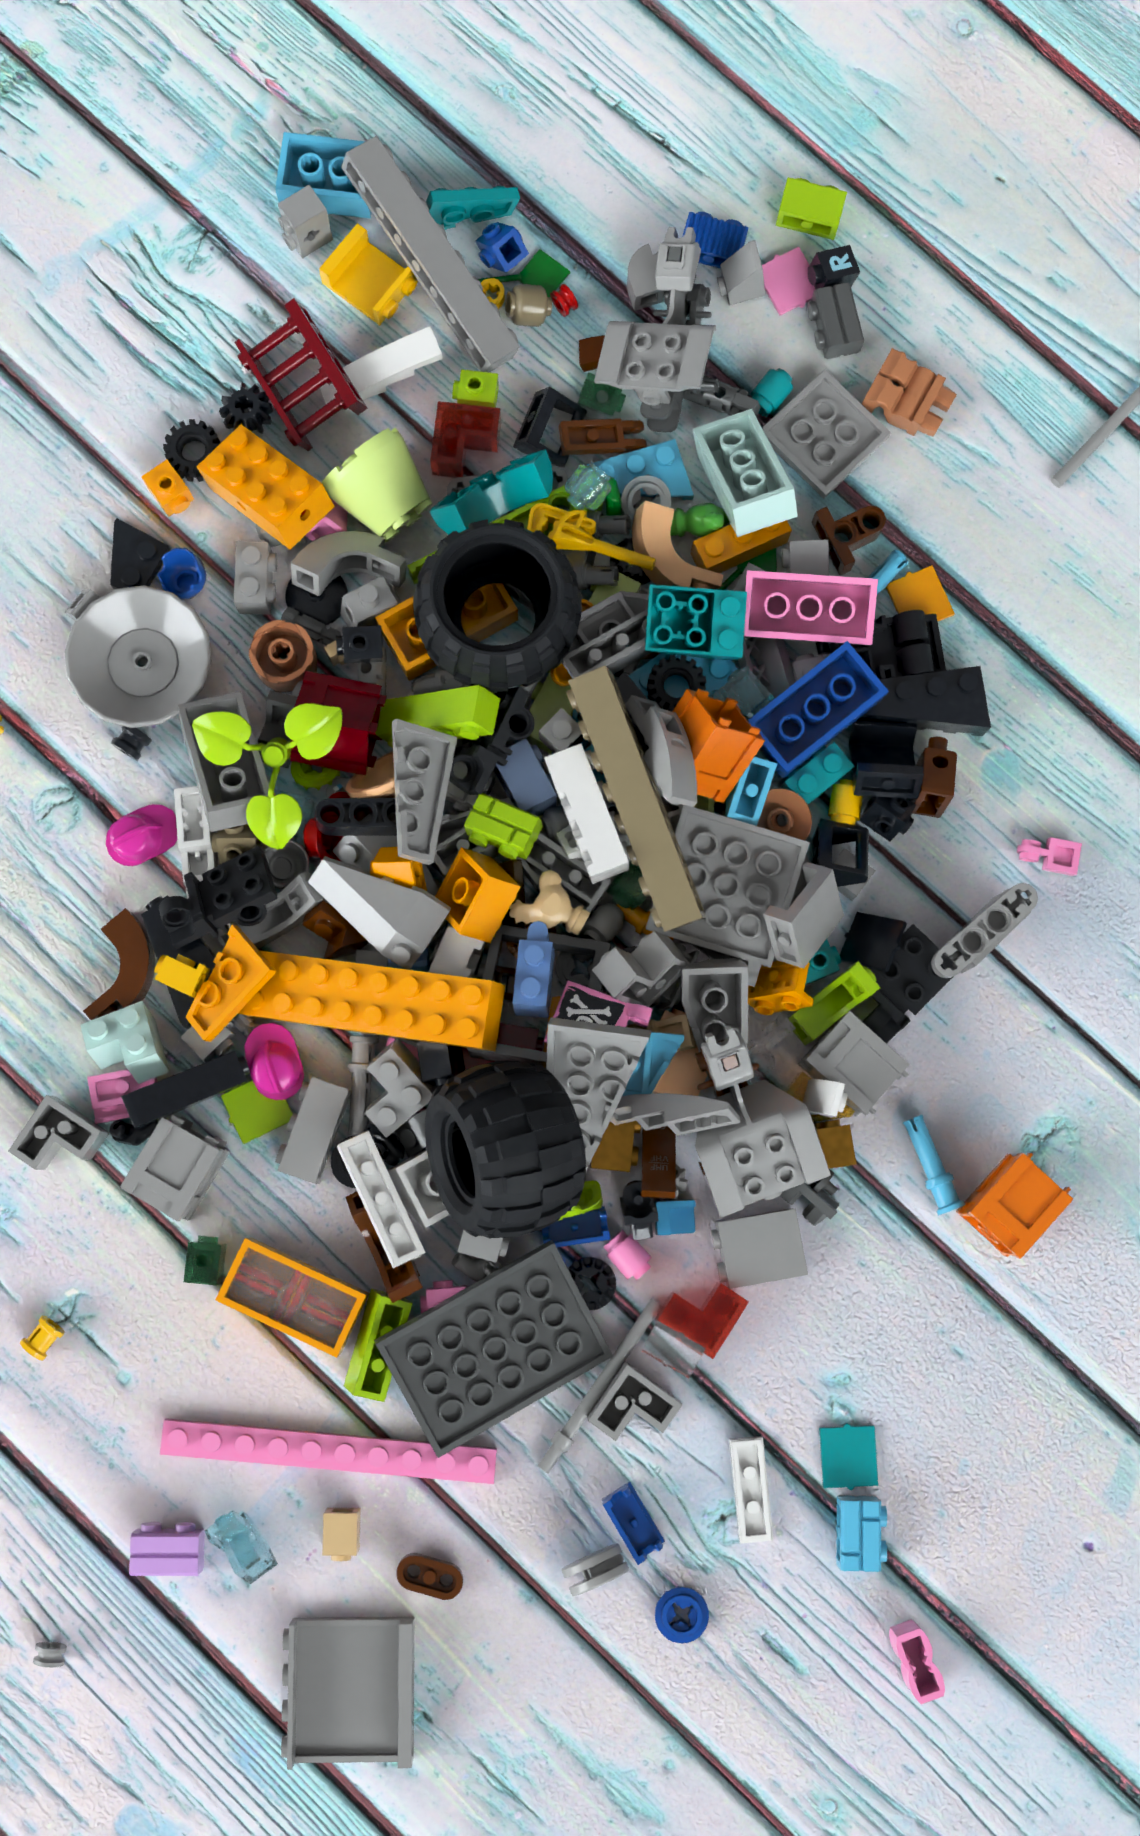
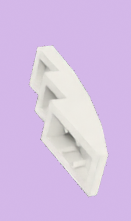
M429 326L372 351L346 365L343 369L362 400L386 392L387 385L415 375V369L441 360L443 357L432 328ZM326 383L319 388L326 404L335 398L334 394L337 393V390L333 384L329 385Z
M198 786L174 789L178 849L181 852L183 883L185 887V874L192 872L201 882L203 881V873L218 866L216 852L212 851L211 840L213 832H210ZM186 888V896H187V899H188L189 896H188V892H187V888Z

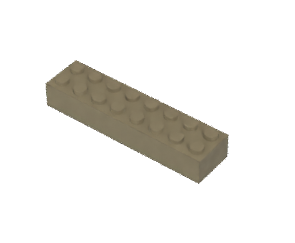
M605 665L568 680L571 687L570 690L566 691L573 710L576 709L583 718L582 721L578 722L585 741L588 740L589 743L593 744L595 751L590 753L596 771H600L601 774L604 773L607 782L602 784L604 793L609 803L616 804L619 814L614 815L620 833H624L629 838L631 845L626 846V850L633 865L636 864V866L639 865L643 876L639 877L638 881L644 896H651L655 907L650 909L656 927H663L664 932H668L706 918V913L654 778L649 773V767L643 759V749L614 674Z

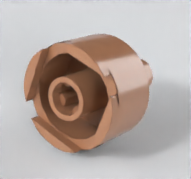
M274 620L264 624L255 632L249 648V658L258 677L269 688L280 693L293 691L299 681L303 680L306 671L317 672V653L310 636L303 627L285 622V620ZM285 652L288 657L282 660L279 655Z

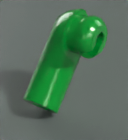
M608 476V478L599 477L596 483V491L600 494H606V515H622V500L617 480L611 476Z

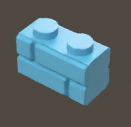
M837 1496L836 1565L842 1571L880 1572L881 1562L887 1561L886 1541H881V1527L887 1526L886 1506H881V1501L877 1497Z

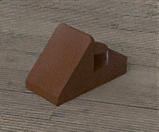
M325 901L319 903L304 917L302 926L328 941L324 959L331 960L355 954L356 949L361 950L369 943L334 907Z

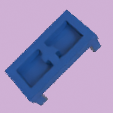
M605 1206L552 1223L542 1229L543 1243L545 1244L552 1240L556 1247L610 1240Z
M631 1482L626 1483L602 1498V1504L637 1565L644 1562L649 1553L654 1550L658 1552L663 1548L662 1543L665 1540Z

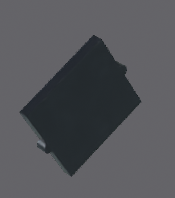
M857 912L849 932L844 935L846 940L840 952L841 962L855 964L859 961L862 966L888 972L896 951L901 948L899 943L907 923L902 920Z

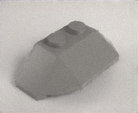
M619 591L581 612L578 634L574 638L569 653L561 662L572 679L605 665L615 674L651 653L650 651H645L648 609L647 594Z

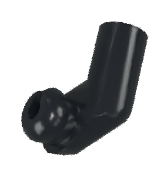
M116 1120L110 1125L109 1131L115 1141L138 1146L150 1138L158 1121L136 1130L133 1124L126 1123L123 1120Z

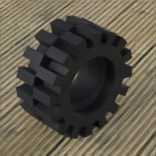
M189 419V425H185L183 420L178 422L181 428L177 430L173 426L170 429L172 435L166 434L165 441L167 444H163V449L166 453L164 455L181 479L185 476L189 482H193V478H197L198 482L204 480L196 466L221 442L214 429L210 425L207 427L205 422L200 420L199 424H196L195 419ZM199 441L205 445L204 455L195 461L185 459L182 456L184 446L189 442Z
M670 655L667 660L665 658L659 660V664H655L649 674L647 682L648 699L657 702L661 709L673 711L681 697H671L664 689L665 680L672 675H679L685 678L690 690L697 691L698 688L706 690V676H703L701 666H696L695 660L687 661V656L681 655L680 658Z

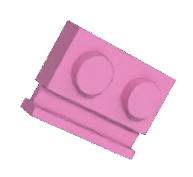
M128 1069L87 1077L92 1109H94L95 1124L130 1118L121 1096L156 1083L157 1077L138 1084Z

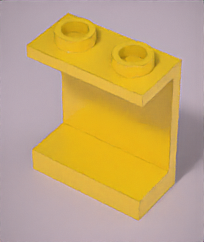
M358 223L319 268L322 284L379 326L386 318L390 319L393 317L398 309V303L405 295H411L418 283L409 266L403 268L369 243L367 230Z

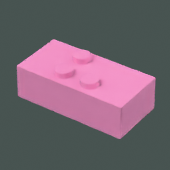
M747 570L744 637L843 644L848 641L850 644L872 645L878 579Z

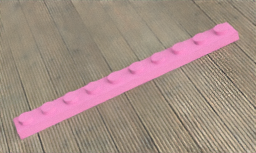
M176 1419L164 1420L160 1455L494 1484L497 1448L460 1445L438 1458L430 1443L424 1441Z

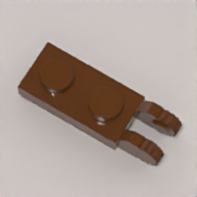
M621 418L562 421L558 426L562 456L623 453V451L628 453L647 447L646 440L643 438L624 439L625 434L643 432L644 422L640 420L622 421Z

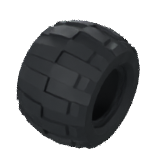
M488 519L469 524V529L460 533L453 531L441 540L437 545L438 550L435 554L426 558L418 574L417 588L413 594L414 618L418 635L427 650V654L440 669L452 674L454 680L467 686L481 685L488 687L490 692L508 691V687L521 684L527 687L543 679L544 674L550 669L557 668L563 658L569 653L574 638L578 634L582 604L581 591L576 580L577 574L567 556L558 552L556 543L540 530L532 532L525 529L522 522L505 519L504 523H488ZM504 583L514 586L528 597L535 613L533 631L528 637L508 645H487L472 640L466 636L461 623V614L466 600L478 588L488 584Z
M494 1061L466 1069L449 1078L443 1086H438L434 1090L425 1117L428 1159L442 1202L450 1216L463 1230L474 1237H518L546 1228L558 1221L567 1211H571L572 1207L577 1206L586 1177L584 1141L571 1100L561 1083L550 1071L540 1064L535 1065L534 1063L520 1061ZM460 1128V1130L452 1133L454 1129Z

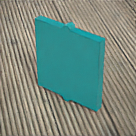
M845 1423L843 1427L819 1428L823 1488L847 1487L849 1490H853L854 1487L878 1486L874 1425L850 1426L848 1423Z

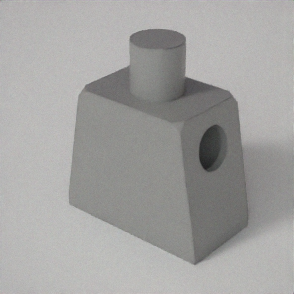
M380 576L345 594L342 597L340 614L347 627L377 626L375 617L400 604L402 601L391 583L384 576Z

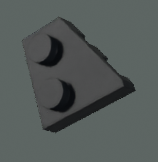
M116 518L113 532L110 585L113 589L143 585L150 586L163 565L162 556L169 552L171 548L169 545Z

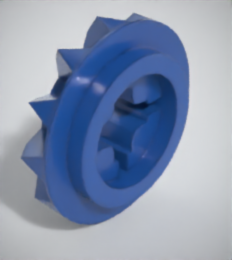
M680 1586L664 1592L663 1596L656 1603L655 1621L659 1631L665 1638L675 1643H689L699 1638L705 1631L709 1620V1611L703 1596L692 1588ZM674 1603L682 1609L690 1607L687 1613L690 1626L681 1619L673 1621L676 1615Z

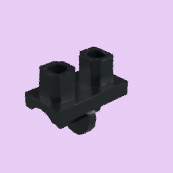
M631 1181L624 1187L622 1197H619L625 1226L630 1225L633 1240L653 1238L652 1222L659 1221L653 1197H641V1181Z

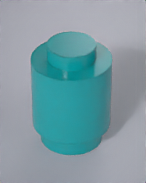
M780 368L777 370L769 369L751 392V398L759 401V414L767 417L770 413H775L793 390L792 378L786 371Z

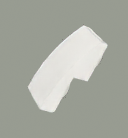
M810 1079L803 1103L806 1104L811 1115L820 1114L830 1118L836 1117L838 1112H843L848 1094L843 1092L845 1084L829 1080Z

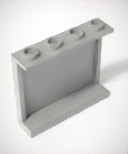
M415 1617L293 1618L289 1628H284L283 1650H289L288 1664L283 1665L282 1684L283 1686H288V1699L283 1700L282 1722H288L287 1735L282 1736L281 1757L287 1758V1770H292L295 1763L398 1762V1768H412L414 1760Z

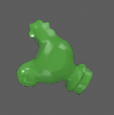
M714 503L694 505L686 512L681 508H677L674 511L670 535L683 537L686 532H689L694 536L703 537L721 529L725 524L729 523L724 509Z

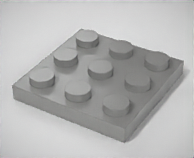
M826 369L762 427L774 451L823 499L883 444L891 434Z

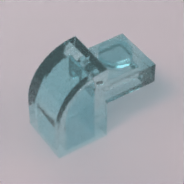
M232 1510L228 1514L218 1517L213 1525L204 1530L209 1542L225 1552L235 1575L249 1584H252L278 1565L266 1539L253 1520L243 1510L238 1514Z

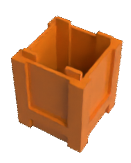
M699 688L697 691L686 689L672 712L677 713L689 739L696 769L697 795L724 803L765 740L759 733L761 729L751 726L742 715L741 710L737 706V700L727 697L725 701L709 697L708 691Z
M1019 1153L1016 1156L1007 1154L966 1199L965 1205L956 1211L1005 1257L1011 1255L1021 1259L1073 1200L1068 1194L1071 1190L1069 1187H1065L1062 1190L1030 1159L1033 1156L1032 1153H1027L1026 1155Z

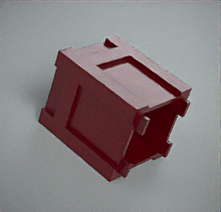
M306 671L294 707L304 703L340 707L342 709V727L334 747L325 756L318 759H305L300 755L297 746L291 748L290 761L366 776L368 767L374 768L377 757L372 756L376 740H383L376 735L381 707L385 706L387 696L382 695V686Z

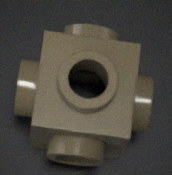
M248 824L212 833V851L218 852L219 865L258 845L262 847L261 841L253 834Z

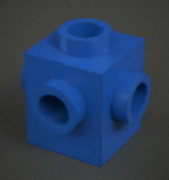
M499 222L488 225L482 231L483 235L475 240L480 249L478 255L481 261L488 268L492 267L505 273L514 268L529 254L519 231L514 226Z

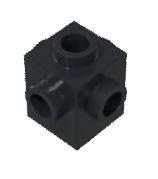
M872 796L867 802L859 821L888 841H891L899 832L904 835L914 821L911 815L916 804L908 798Z

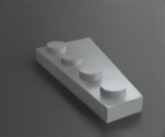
M395 719L392 721L398 857L430 865L434 862L457 737Z

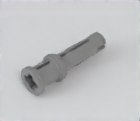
M350 1036L352 1059L351 1063L348 1064L349 1072H352L348 1135H360L364 1133L365 1127L369 1124V1118L364 1113L371 1101L372 1074L367 1067L375 1057V1044L379 1043V1038Z

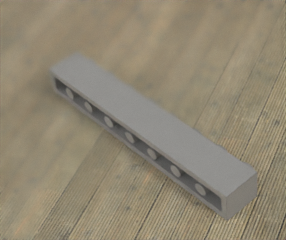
M376 135L346 152L341 168L480 372L490 373L513 359L520 348L517 336L513 330L506 327L500 318L497 306L489 302L483 293L480 281L470 274L461 253L453 249L447 240L444 228L434 221L425 200L418 197L411 187L408 175L398 168L389 147L382 144Z

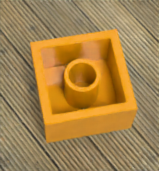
M461 847L435 897L451 907L445 919L459 934L491 943L495 933L500 929L508 909L515 901L521 886L492 857Z

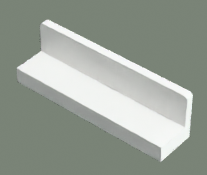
M364 1132L338 1144L337 1149L392 1268L394 1269L408 1261L420 1258L426 1252L370 1132Z

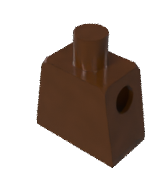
M938 736L929 738L928 747L924 748L916 763V766H923L924 776L918 799L910 800L916 804L912 814L940 818L954 797L957 753L947 750L948 740L946 738Z

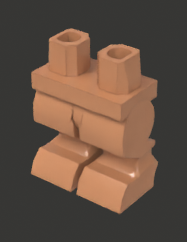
M892 348L867 392L862 405L870 413H873L875 408L881 407L889 424L907 430L906 432L912 436H915L916 432L920 431L934 437L943 418L929 411L931 405L947 412L957 394L943 385L946 380L945 377L940 374L936 375L925 367L918 366L916 361L907 359L904 352Z

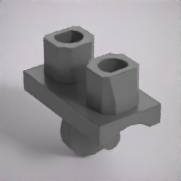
M830 1169L831 1176L808 1185L803 1183L782 1191L780 1195L791 1205L801 1195L807 1198L811 1203L803 1210L802 1215L813 1226H816L826 1217L831 1220L837 1213L836 1209L839 1203L831 1196L838 1188L829 1181L834 1175V1172Z

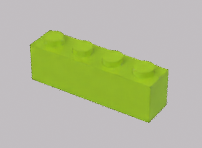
M475 685L386 699L385 706L381 708L376 735L393 748L392 721L395 719L457 737V739L476 740L479 736L493 735L500 698L483 686Z

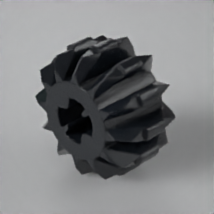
M243 382L238 391L230 387L231 397L222 396L221 402L224 406L219 410L221 417L225 418L223 421L227 429L233 428L234 431L242 424L251 432L257 430L263 434L262 424L271 425L272 420L269 414L274 411L272 404L268 402L269 398L265 391L260 392L256 384L248 390ZM246 408L249 409V412L247 413L244 412V409Z

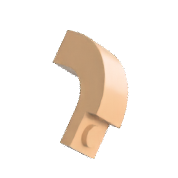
M645 500L635 511L632 526V542L634 552L656 559L652 571L642 568L648 578L655 585L719 589L722 585L723 574L693 566L685 562L676 553L670 536L675 509Z

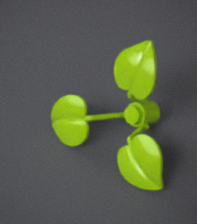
M316 703L300 704L288 713L284 723L285 733L293 741L288 742L283 738L277 737L271 739L266 745L263 743H245L250 738L252 729L247 720L236 713L215 711L197 717L192 723V728L200 751L210 762L221 766L231 765L241 758L243 749L248 751L259 750L261 751L264 763L273 768L268 787V796L256 795L250 799L246 809V819L251 831L262 843L277 850L283 849L288 841L297 833L301 825L302 810L299 803L292 796L285 793L274 796L280 766L290 758L291 748L297 746L300 755L309 760L321 758L330 752L340 735L342 709L337 706H326Z

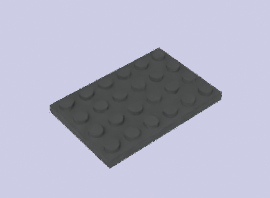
M552 1240L374 1340L438 1458L613 1357Z

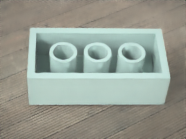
M752 408L693 429L698 459L737 537L798 516L794 487Z

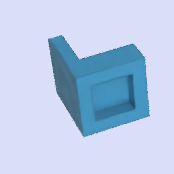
M695 1200L655 1202L659 1220L655 1222L656 1235L695 1232Z

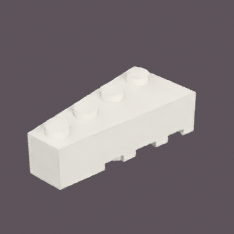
M580 743L546 756L544 759L592 884L628 871L629 861L631 860L626 850V846H628L626 841L621 843L617 834L619 829L614 818L616 814L614 811L609 812L604 800H607L602 787L604 783L602 780L597 782L592 770L595 769V766L590 756L592 752L591 750L585 752Z

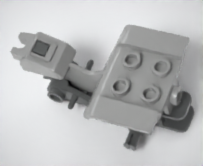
M669 227L664 242L659 244L655 275L657 290L665 291L664 301L667 305V310H654L653 315L663 316L666 319L662 324L610 321L606 329L594 382L597 384H608L619 389H633L636 391L642 402L640 412L644 418L648 419L647 425L654 432L675 431L681 414L685 390H690L693 394H699L701 391L718 392L719 380L717 378H703L716 325H700L702 318H710L712 316L711 312H703L704 307H708L710 304L711 291L704 284H694L701 248L699 243L695 242L696 234L693 227H687L686 233L682 238H678L675 227Z

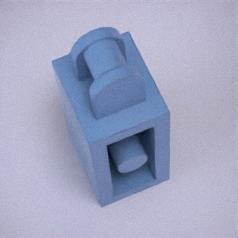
M540 921L530 924L527 940H519L512 1002L516 1016L549 1018L555 953L553 942H549L548 928L546 924Z

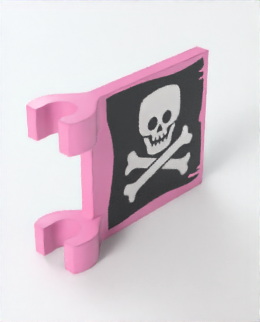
M568 980L553 1018L626 1027L630 1020L637 1025L647 1028L653 1009L640 1004L619 1001L612 996ZM547 1034L544 1039L545 1043H547Z

